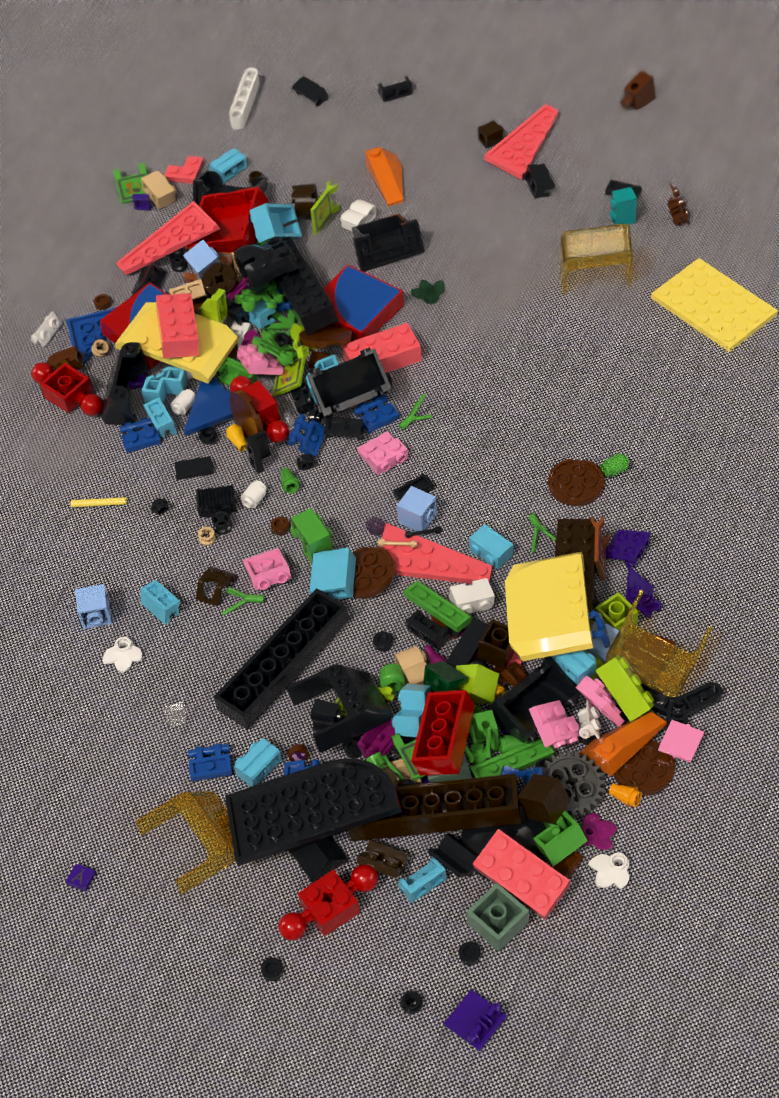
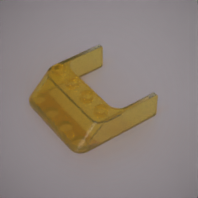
M627 224L570 230L561 235L560 284L563 295L567 294V275L571 271L625 264L624 274L627 285H632L633 250L631 231Z
M640 589L606 654V661L617 654L625 657L629 662V669L633 674H637L642 683L666 696L675 697L680 693L691 674L713 628L708 627L693 653L686 652L640 628L632 620V614L644 592Z
M211 791L180 793L135 821L137 829L142 836L178 813H181L207 850L208 857L205 862L175 881L181 895L235 862L228 812L218 797Z

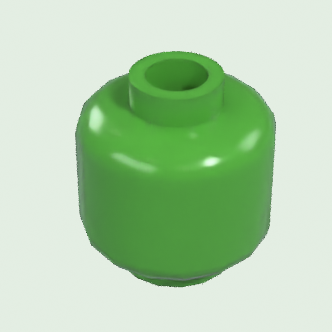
M387 664L381 668L379 672L381 688L391 687L393 689L392 693H398L406 685V676L401 666L398 664Z

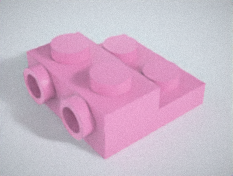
M253 344L241 345L240 349H238L237 357L249 374L283 375L284 368L273 354L269 352L267 354L260 353L257 350L258 347Z
M388 431L357 448L358 454L377 475L408 459V449L398 438L394 439Z
M279 548L243 560L244 567L255 591L259 589L265 590L276 583H285L288 579L292 578L289 566Z
M588 676L583 678L576 687L592 706H596L598 711L620 727L624 720L619 715L621 711L616 707L617 704L612 700L613 696L597 678L594 680Z
M560 700L537 705L529 709L545 748L554 746L556 749L564 746L566 743L570 745L579 741V725L574 716H566L565 709Z

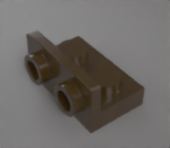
M371 839L368 842L366 851L358 855L356 863L370 865L380 873L397 878L404 873L409 854Z

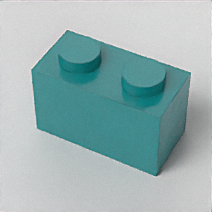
M632 187L612 191L609 217L616 227L636 223L637 197Z

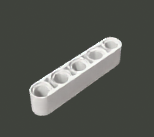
M247 68L243 73L229 111L230 123L233 129H242L246 124L260 85L256 68Z

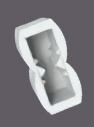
M360 199L356 200L351 204L350 209L341 215L342 228L352 231L354 226L371 222L376 216V206Z

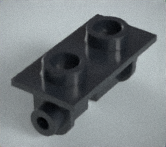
M305 382L301 386L290 390L298 413L306 414L308 410H314V401L308 394L310 389Z

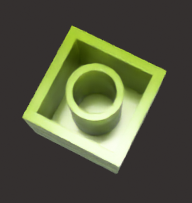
M619 592L595 608V611L603 616L604 622L622 632L623 637L637 629L638 611Z
M479 664L456 666L457 671L468 677L467 683L459 685L457 690H467L474 704L494 702L499 673Z

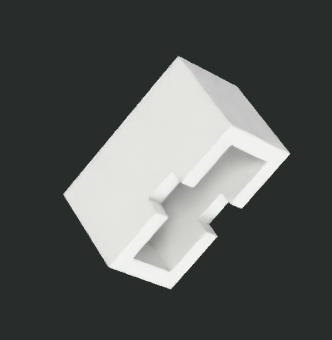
M487 578L472 581V585L466 586L464 583L450 587V602L468 615L494 608L495 595Z

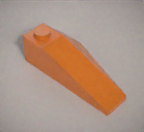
M381 147L365 151L366 167L387 206L404 202L402 164L397 155Z
M650 711L600 736L599 739H594L580 752V755L583 757V755L587 754L586 760L594 759L593 764L595 766L599 765V769L612 776L667 725V722Z

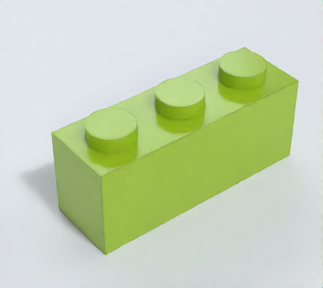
M617 654L600 665L595 671L631 722L649 711L654 705V700L651 694L642 688V682L637 674H633L629 669L630 665L627 659Z

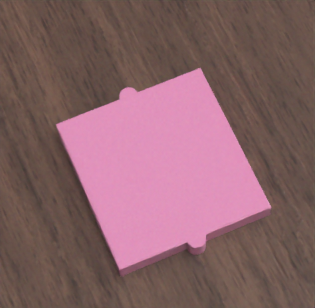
M671 720L658 751L669 754L674 759L679 758L691 763L704 735V731L690 727V724L685 725Z

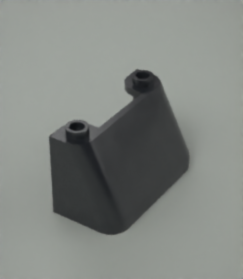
M206 170L193 180V201L199 206L203 195L230 193L247 188L221 185L219 173ZM256 177L248 188L259 187L265 195L268 178Z
M138 342L124 344L111 368L101 410V418L106 424L126 425L125 423L136 422V415L132 414L128 403L127 383L128 381L137 382V377L140 374L147 375L148 365L141 344Z
M370 347L360 351L361 355L326 370L320 371V368H316L309 372L310 375L307 377L323 419L372 400L377 396H382L392 390L376 349L371 350Z
M549 656L542 662L540 667L534 669L507 693L499 696L485 711L492 710L496 724L522 743L527 741L530 744L539 736L529 711L530 708L560 700L564 709L568 707L571 710L580 702L577 698L582 694L578 691L574 682Z

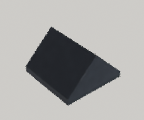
M331 836L289 850L312 883L349 861Z

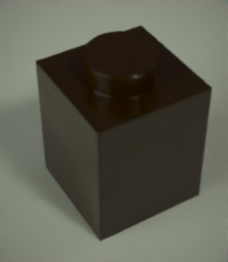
M492 120L478 127V141L487 149L503 140L504 131L502 126Z

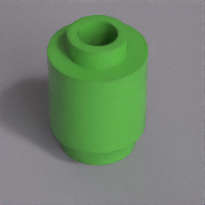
M618 453L604 460L600 464V468L605 477H613L628 470L629 460L626 455Z

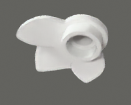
M120 637L116 640L114 647L107 649L104 653L103 664L114 663L116 669L120 673H124L130 669L132 661H141L142 652L140 648L134 646L131 639Z
M614 853L611 856L600 854L592 858L588 863V866L598 871L595 879L596 887L607 888L615 884L617 888L622 889L627 885L629 881V874L627 872L629 859L623 853ZM619 862L622 866H615L614 864Z

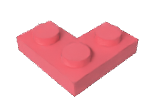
M188 156L184 167L168 165L164 175L167 181L193 184V180L200 174L204 159L203 157Z

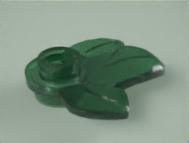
M423 279L419 284V288L411 289V293L415 298L422 299L427 304H433L439 300V295L444 292L445 287L442 280L432 285Z

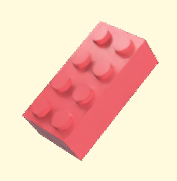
M191 293L156 295V312L163 358L199 356V338Z
M408 323L360 338L342 346L345 362L361 355L360 351L369 347L371 350L376 349L385 372L422 361L421 346Z
M499 829L473 863L474 869L493 883H498L515 899L544 920L547 919L571 885L569 879Z

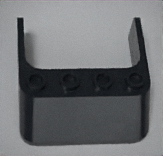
M332 665L287 687L294 706L333 688L346 709L347 715L343 720L313 734L320 753L388 722L392 717L389 706L369 674L363 670L343 665Z

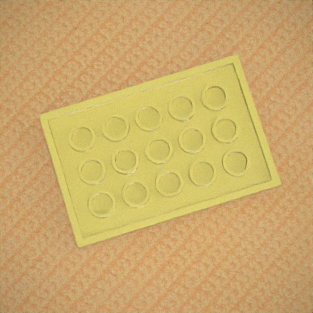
M700 258L651 293V299L728 352H731L776 317L778 313L777 309Z

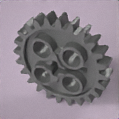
M568 750L566 756L559 752L558 759L552 755L551 762L545 761L544 765L546 768L542 767L544 769L543 776L552 777L553 775H560L563 778L561 783L571 800L565 811L573 819L576 813L583 818L584 811L591 814V807L597 809V802L602 801L603 797L600 795L605 793V789L601 787L605 786L606 781L600 780L603 778L604 773H597L600 766H592L594 759L586 761L587 754L580 758L578 751H576L574 756H571V752ZM563 768H567V770H568V776H569V780H570L571 785H569V784L567 785V783H568V776H567V774H566V772H565V770H564ZM579 769L583 774L575 775L572 770ZM586 788L590 793L584 795L580 793L579 789ZM573 791H574V794H575L576 798L578 799L577 802L574 800Z

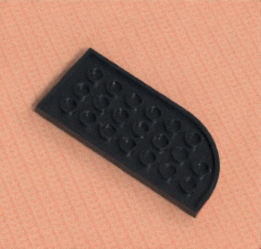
M337 759L324 762L225 795L235 861L238 866L402 812L396 789L390 777L378 766L358 759Z

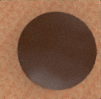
M326 326L306 335L304 330L299 333V341L303 342L304 346L311 348H326V346L336 344L343 346L352 340V331L341 326Z
M238 390L230 395V407L236 424L242 427L245 438L263 431V424L260 415L256 414L254 407L251 405L253 403L251 398L245 392Z
M566 459L551 469L548 477V488L551 495L557 501L570 506H583L594 502L604 490V475L602 470L589 460Z
M366 546L352 552L356 557L353 597L366 599L383 592L391 584L396 570L395 562L390 553L382 547L367 548Z
M649 740L613 774V777L618 785L637 787L642 792V796L654 795L666 789L671 783L675 772L674 758L669 754L658 751L660 743Z

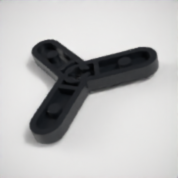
M641 681L644 691H648L653 697L654 705L651 710L666 717L667 729L671 720L685 725L688 724L689 716L718 703L723 693L722 687L719 684L709 682L676 698ZM673 707L680 709V713L673 711Z

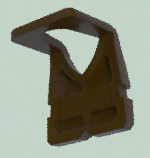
M214 567L208 568L198 580L196 599L219 606L222 588L236 581L237 575L227 571L223 572V570ZM215 581L217 583L212 599H208L204 595V582Z

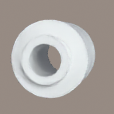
M189 389L181 391L171 402L173 412L178 415H185L193 406L196 397L195 393Z
M258 480L252 482L241 495L243 505L247 508H256L266 495L267 487L265 484Z

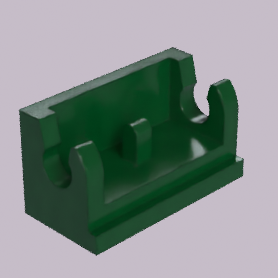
M440 661L425 665L423 684L431 685V689L435 692L457 691L459 685L467 683L468 677L446 662Z

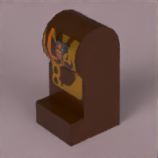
M72 346L52 354L48 359V364L52 366L54 371L63 363H67L79 370L83 368V354L76 346Z

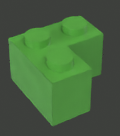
M312 508L291 517L293 530L302 541L303 553L311 564L313 553L332 550L333 543L330 539L332 533L327 526L324 527L321 516L318 513L315 514Z
M565 810L555 825L544 822L547 829L533 838L543 857L552 866H555L587 842L579 824Z

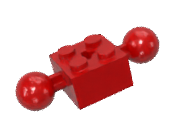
M45 362L34 365L31 375L33 380L40 384L45 399L68 414L79 404L82 412L88 416L100 414L103 401L100 396L92 394L94 391L89 377L67 363H63L55 371L50 364Z
M246 376L235 377L230 383L231 393L238 390L245 392L253 401L251 405L254 407L256 414H259L261 417L263 430L266 431L268 439L274 443L284 442L289 436V427L284 421L280 420L278 405L275 399L260 381L252 384L251 380Z
M367 864L358 865L351 873V880L344 884L333 869L297 893L300 906L304 911L300 914L289 912L283 915L278 924L280 935L286 940L296 941L305 934L306 925L313 922L324 937L360 913L358 900L354 897L353 893L356 891L369 892L373 890L378 883L377 871Z

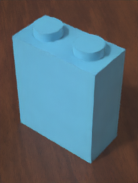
M350 548L313 553L310 594L317 588L335 600L353 597L356 557Z

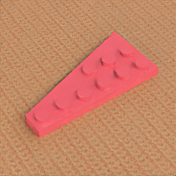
M193 201L116 262V264L125 275H128L220 228Z

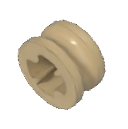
M98 339L92 345L91 350L95 356L103 357L107 353L109 346L106 341Z
M203 527L198 531L199 542L202 545L208 546L215 542V533L211 527Z

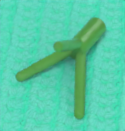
M422 394L419 401L415 403L410 415L398 425L401 430H404L413 421L433 418V415L414 416L426 394Z
M530 514L529 520L534 527L531 552L534 553L538 531L541 530L554 541H556V537L547 531L545 526L541 525L535 514Z
M229 587L226 590L227 593L244 598V600L223 611L222 615H226L247 602L263 603L264 595L244 594Z

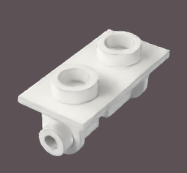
M53 311L45 317V321L35 334H32L31 341L34 344L40 343L45 347L62 325Z
M587 700V707L578 712L579 735L587 739L595 734L597 739H599V729H601L599 723L600 713L597 707L592 706Z

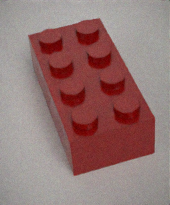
M467 690L429 692L427 694L411 762L420 776L460 773L475 707Z

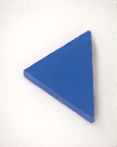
M115 308L66 319L72 346H76L83 354V366L93 355L91 348L94 342L98 339L106 341L107 337L102 334L100 320Z
M214 377L209 384L200 382L184 429L185 436L234 418L230 407L231 394Z

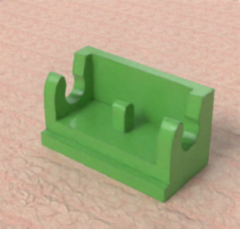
M229 357L226 358L218 369V372L221 373L218 381L228 386L237 376L248 377L252 384L258 381L257 374H249L242 363Z
M488 710L473 714L472 723L477 743L483 745L486 742L487 728L490 726V747L492 751L499 750L498 727L493 711Z

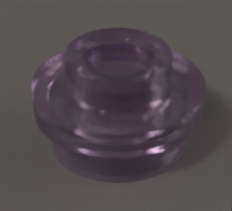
M373 517L367 521L366 528L373 535H381L384 531V522L378 517Z

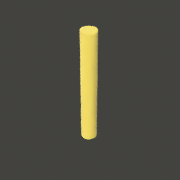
M126 497L71 500V507L127 505Z

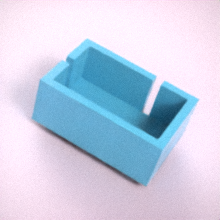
M263 204L249 210L255 229V236L259 243H267L276 237L282 239L291 237L292 241L302 237L298 222L283 228L284 224L297 219L293 205Z

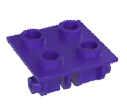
M619 529L606 548V558L625 560L626 567H635L638 559L641 558L644 550L650 544L649 537L651 532Z
M629 567L626 600L651 619L652 612L661 610V602L653 596L654 586Z
M470 990L443 1025L480 1051L503 1023L507 1015L500 1011L502 1007L498 1003L494 1002L492 1005L473 990Z

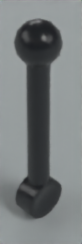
M436 526L434 529L415 532L406 531L405 537L410 538L414 535L434 532L440 534L442 528Z

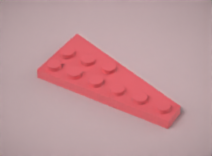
M547 104L542 106L484 155V160L522 180L526 174L527 166L531 165L555 122L558 110Z
M385 523L382 539L385 541L411 542L415 540L418 544L415 548L400 545H385L382 547L390 553L395 562V575L472 584V581L487 578L490 584L492 565L417 535L406 538L405 530Z

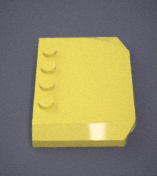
M146 302L117 340L115 347L121 350L122 346L128 342H138L141 344L144 355L192 373L193 378L209 384L237 344L238 337L227 325L194 313L199 338V356L163 358L156 302Z
M582 552L513 565L505 580L509 643L522 661L593 648Z

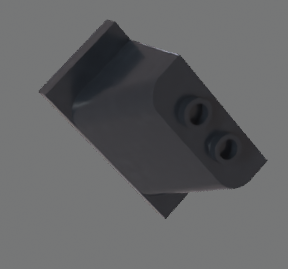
M398 213L352 227L354 236L352 240L359 270L361 271L425 252L417 219L407 221Z

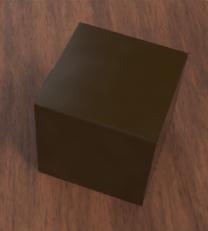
M492 619L479 641L477 658L504 670L514 651L509 643L508 626Z
M538 774L532 775L517 796L529 819L554 825L571 802L560 779Z

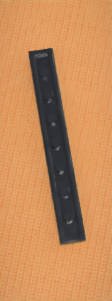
M473 618L446 663L456 669L457 665H470L478 652L479 641L488 624ZM401 736L404 745L417 738ZM393 746L392 752L400 755L395 746Z

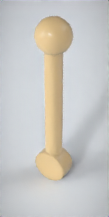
M378 540L380 547L400 545L415 548L418 545L415 540L411 542Z

